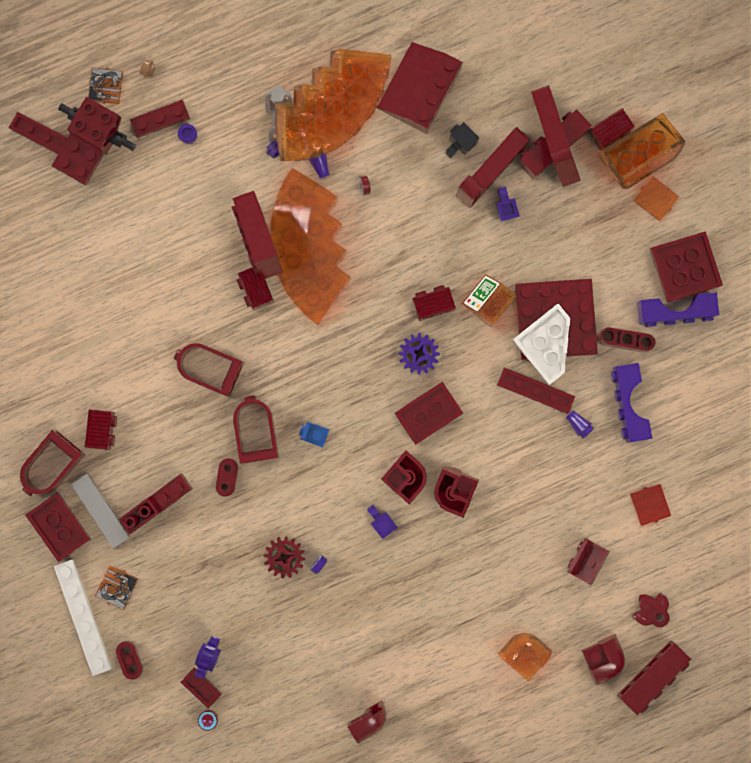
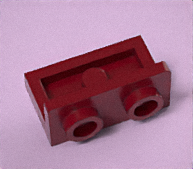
M585 538L584 541L579 543L577 547L578 553L575 558L570 560L567 572L592 586L610 551Z

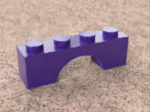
M717 292L693 296L690 306L684 311L668 309L661 302L660 298L637 302L639 325L645 324V328L656 327L657 323L663 322L664 326L675 325L676 321L682 320L683 324L694 323L695 319H702V322L713 321L714 317L720 315Z
M639 363L613 367L611 379L616 384L614 396L616 402L619 401L618 417L623 423V428H621L623 440L626 439V443L653 439L649 419L638 416L630 403L633 389L642 382Z

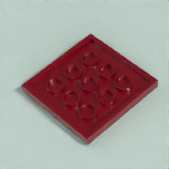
M592 278L515 284L519 334L559 304L570 318L566 357L598 354ZM520 350L521 360H528Z

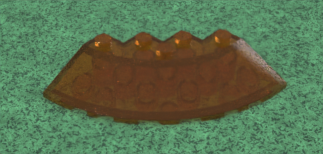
M337 49L330 51V67L320 66L312 68V85L301 84L294 86L293 103L282 102L275 104V129L280 161H301L321 156V154L324 155L336 150L351 137L355 136L366 121L371 118L377 108L380 96L383 95L385 81L388 79L391 55Z
M292 168L276 198L271 220V238L284 272L278 274L284 288L296 306L311 321L319 325L351 281V277L337 267L347 254L346 249L333 241L342 229V223L329 215L337 204L338 197L322 185Z

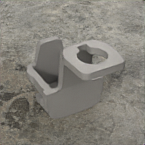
M276 86L272 91L267 92L265 97L266 113L273 114L271 129L268 134L270 143L273 141L281 142L283 145L288 144V132L284 129L286 114H293L294 103L292 102L291 93L286 92L284 87ZM276 131H280L284 138L278 140L273 135L276 134Z

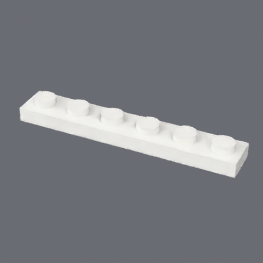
M74 559L54 566L92 676L112 669Z

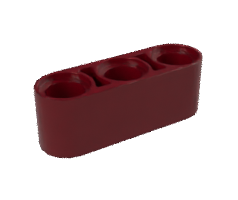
M612 327L601 330L597 335L598 342L603 346L637 352L650 351L656 344V340L651 334ZM604 332L611 334L612 339L610 342L604 340ZM623 335L630 337L629 345L623 343ZM643 338L649 341L648 348L642 346L641 340Z

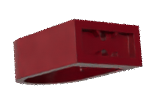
M199 343L189 344L182 350L178 349L174 356V360L177 361L178 371L185 379L227 397H230L244 365V362ZM194 349H204L232 361L220 389L194 379L185 372L183 362L187 353Z
M255 395L244 397L245 401L238 405L233 415L240 464L279 458L271 409L265 403L256 400ZM258 404L267 412L273 448L244 453L239 415L246 406Z
M51 430L21 467L20 480L23 485L22 490L29 496L55 491L86 454L60 432ZM52 442L72 460L48 488L40 490L31 484L29 470Z

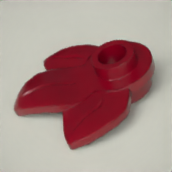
M659 593L656 598L646 594L639 595L641 610L634 613L633 618L644 626L653 624L659 628L665 627L670 620L669 613L667 612L669 607L667 597L663 593ZM662 614L664 616V619L662 621H658L656 619V615Z

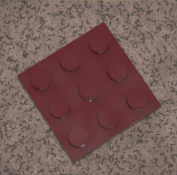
M706 231L650 248L667 303L723 286Z

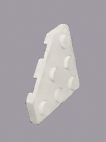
M559 304L513 339V342L548 385L565 373L570 318Z

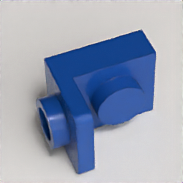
M307 422L306 425L302 424L299 435L302 436L301 440L324 447L329 429Z

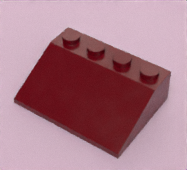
M411 42L377 109L427 134L460 73L463 62L444 52Z

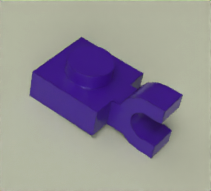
M506 186L498 188L497 192L501 202L496 203L500 222L520 217L515 198L509 199Z
M374 505L367 508V511L375 519L371 525L382 539L398 528L386 512L381 515Z

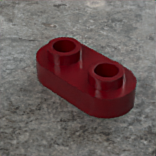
M226 458L219 464L216 491L224 497L232 495L236 488L239 466L234 459ZM227 464L231 465L232 467L231 471L229 472L225 470V466ZM224 483L228 484L229 486L228 490L226 491L222 489V485Z
M131 641L121 642L116 648V655L122 672L130 680L137 679L143 672V665L137 648ZM125 647L130 649L129 654L124 652ZM132 665L136 666V672L131 671L130 667Z

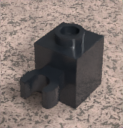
M465 122L460 126L456 124L450 131L449 140L453 144L446 150L445 154L452 158L460 150L466 155L479 142L480 138Z

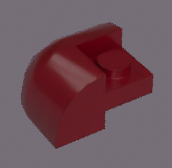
M405 450L381 480L410 505L425 487L427 474L423 465Z
M449 466L443 467L434 489L435 500L440 505L439 507L464 518L479 479L462 473L460 469Z
M616 634L581 650L596 686L615 678L624 668L625 656Z
M381 700L365 709L363 715L348 722L347 727L358 744L382 730L386 722V709L383 701Z

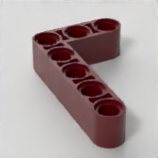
M547 85L531 91L562 186L565 187L581 181L550 86Z
M515 127L473 176L468 175L458 187L456 196L471 208L525 148L531 138L518 127Z

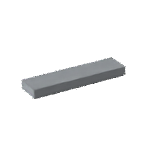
M89 474L84 475L71 484L113 548L130 538V535L120 523L118 517Z

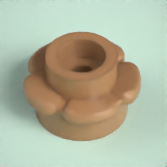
M145 59L141 66L140 74L144 75V78H147L148 75L152 76L156 66L153 65L152 60L148 61Z

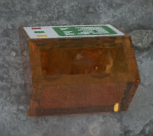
M485 274L462 302V305L489 327H492L517 295L501 282Z

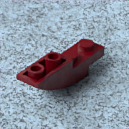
M181 473L118 520L128 534L131 535L180 500L193 488Z

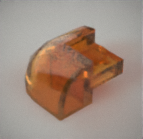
M529 633L514 635L498 652V655L528 682L540 668H543L552 654V650L545 643Z

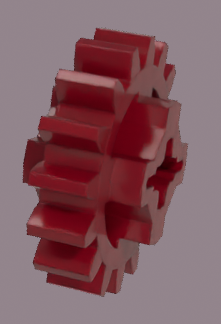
M285 536L282 541L280 537H277V543L272 540L270 542L272 547L267 546L265 548L269 553L263 555V557L268 558L264 565H270L268 572L274 570L275 577L280 573L282 579L285 577V574H288L289 578H291L292 572L299 573L297 567L303 568L304 565L300 562L306 560L305 557L301 556L305 550L299 549L301 543L296 545L294 543L295 538L288 541V536ZM285 544L292 546L295 550L287 549ZM278 547L277 555L272 557L273 550ZM282 552H284L285 555H291L287 559V562H285L284 559H276L282 556ZM297 557V562L292 568L291 561ZM274 564H280L284 570L277 568Z

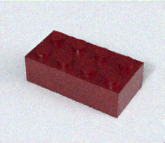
M255 191L232 198L234 206L231 207L255 275L259 274L261 279L264 280L284 273Z

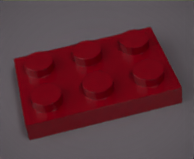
M442 381L394 414L414 444L417 445L462 415L463 411Z
M59 492L25 515L58 562H61L91 540Z

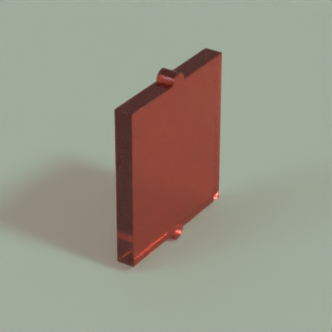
M661 484L649 488L643 487V490L630 494L641 526L652 522L657 523L658 520L671 516Z

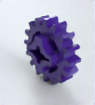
M418 333L417 338L412 334L410 341L406 338L404 339L406 345H400V348L403 349V352L398 353V355L403 356L400 363L405 362L404 369L411 368V374L414 370H417L418 375H420L421 370L427 374V368L433 370L434 366L432 363L439 362L435 359L436 356H440V353L435 351L439 346H433L435 340H427V334L424 338H421V333ZM420 341V345L416 347L410 346L412 343ZM426 345L431 348L432 355L427 353ZM421 346H423L422 354L424 355V357H420L417 360V362H415L416 354L414 353V351L418 352L419 349H421ZM406 353L411 355L412 363L408 361ZM423 361L429 362V363H428L427 365H425V366L418 367V364H419L420 362H423Z
M211 636L208 644H202L194 665L198 666L195 676L204 679L208 671L213 672L221 650L218 649L219 638Z

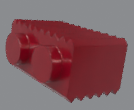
M621 108L590 128L588 133L600 151L604 148L609 150L617 144L615 141L622 138L624 140L632 135L631 131L635 125L624 109Z
M253 267L238 273L239 278L236 280L240 290H245L247 296L243 298L247 307L251 306L253 310H256L274 302L266 280H262L259 274L255 275Z
M444 285L433 288L434 291L426 293V290L415 293L416 297H413L412 301L419 321L456 310L450 287L445 288Z
M88 410L85 448L111 450V446L114 447L115 435L112 434L113 427L117 426V416H114L115 412Z

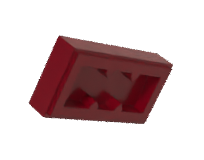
M194 667L180 683L209 709L222 695V692L206 677L202 679L195 676L197 669Z

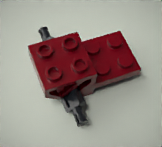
M85 97L79 109L77 107L70 108L63 103L59 105L58 110L67 114V119L71 120V123L67 128L70 135L51 165L54 169L86 186L104 154L107 155L113 144L119 148L124 146L131 151L135 150L136 144L127 140V135L118 131L121 122L119 114L88 97Z

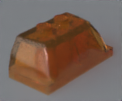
M661 113L600 151L598 156L621 188L628 189L675 160L682 151L685 140L665 114Z

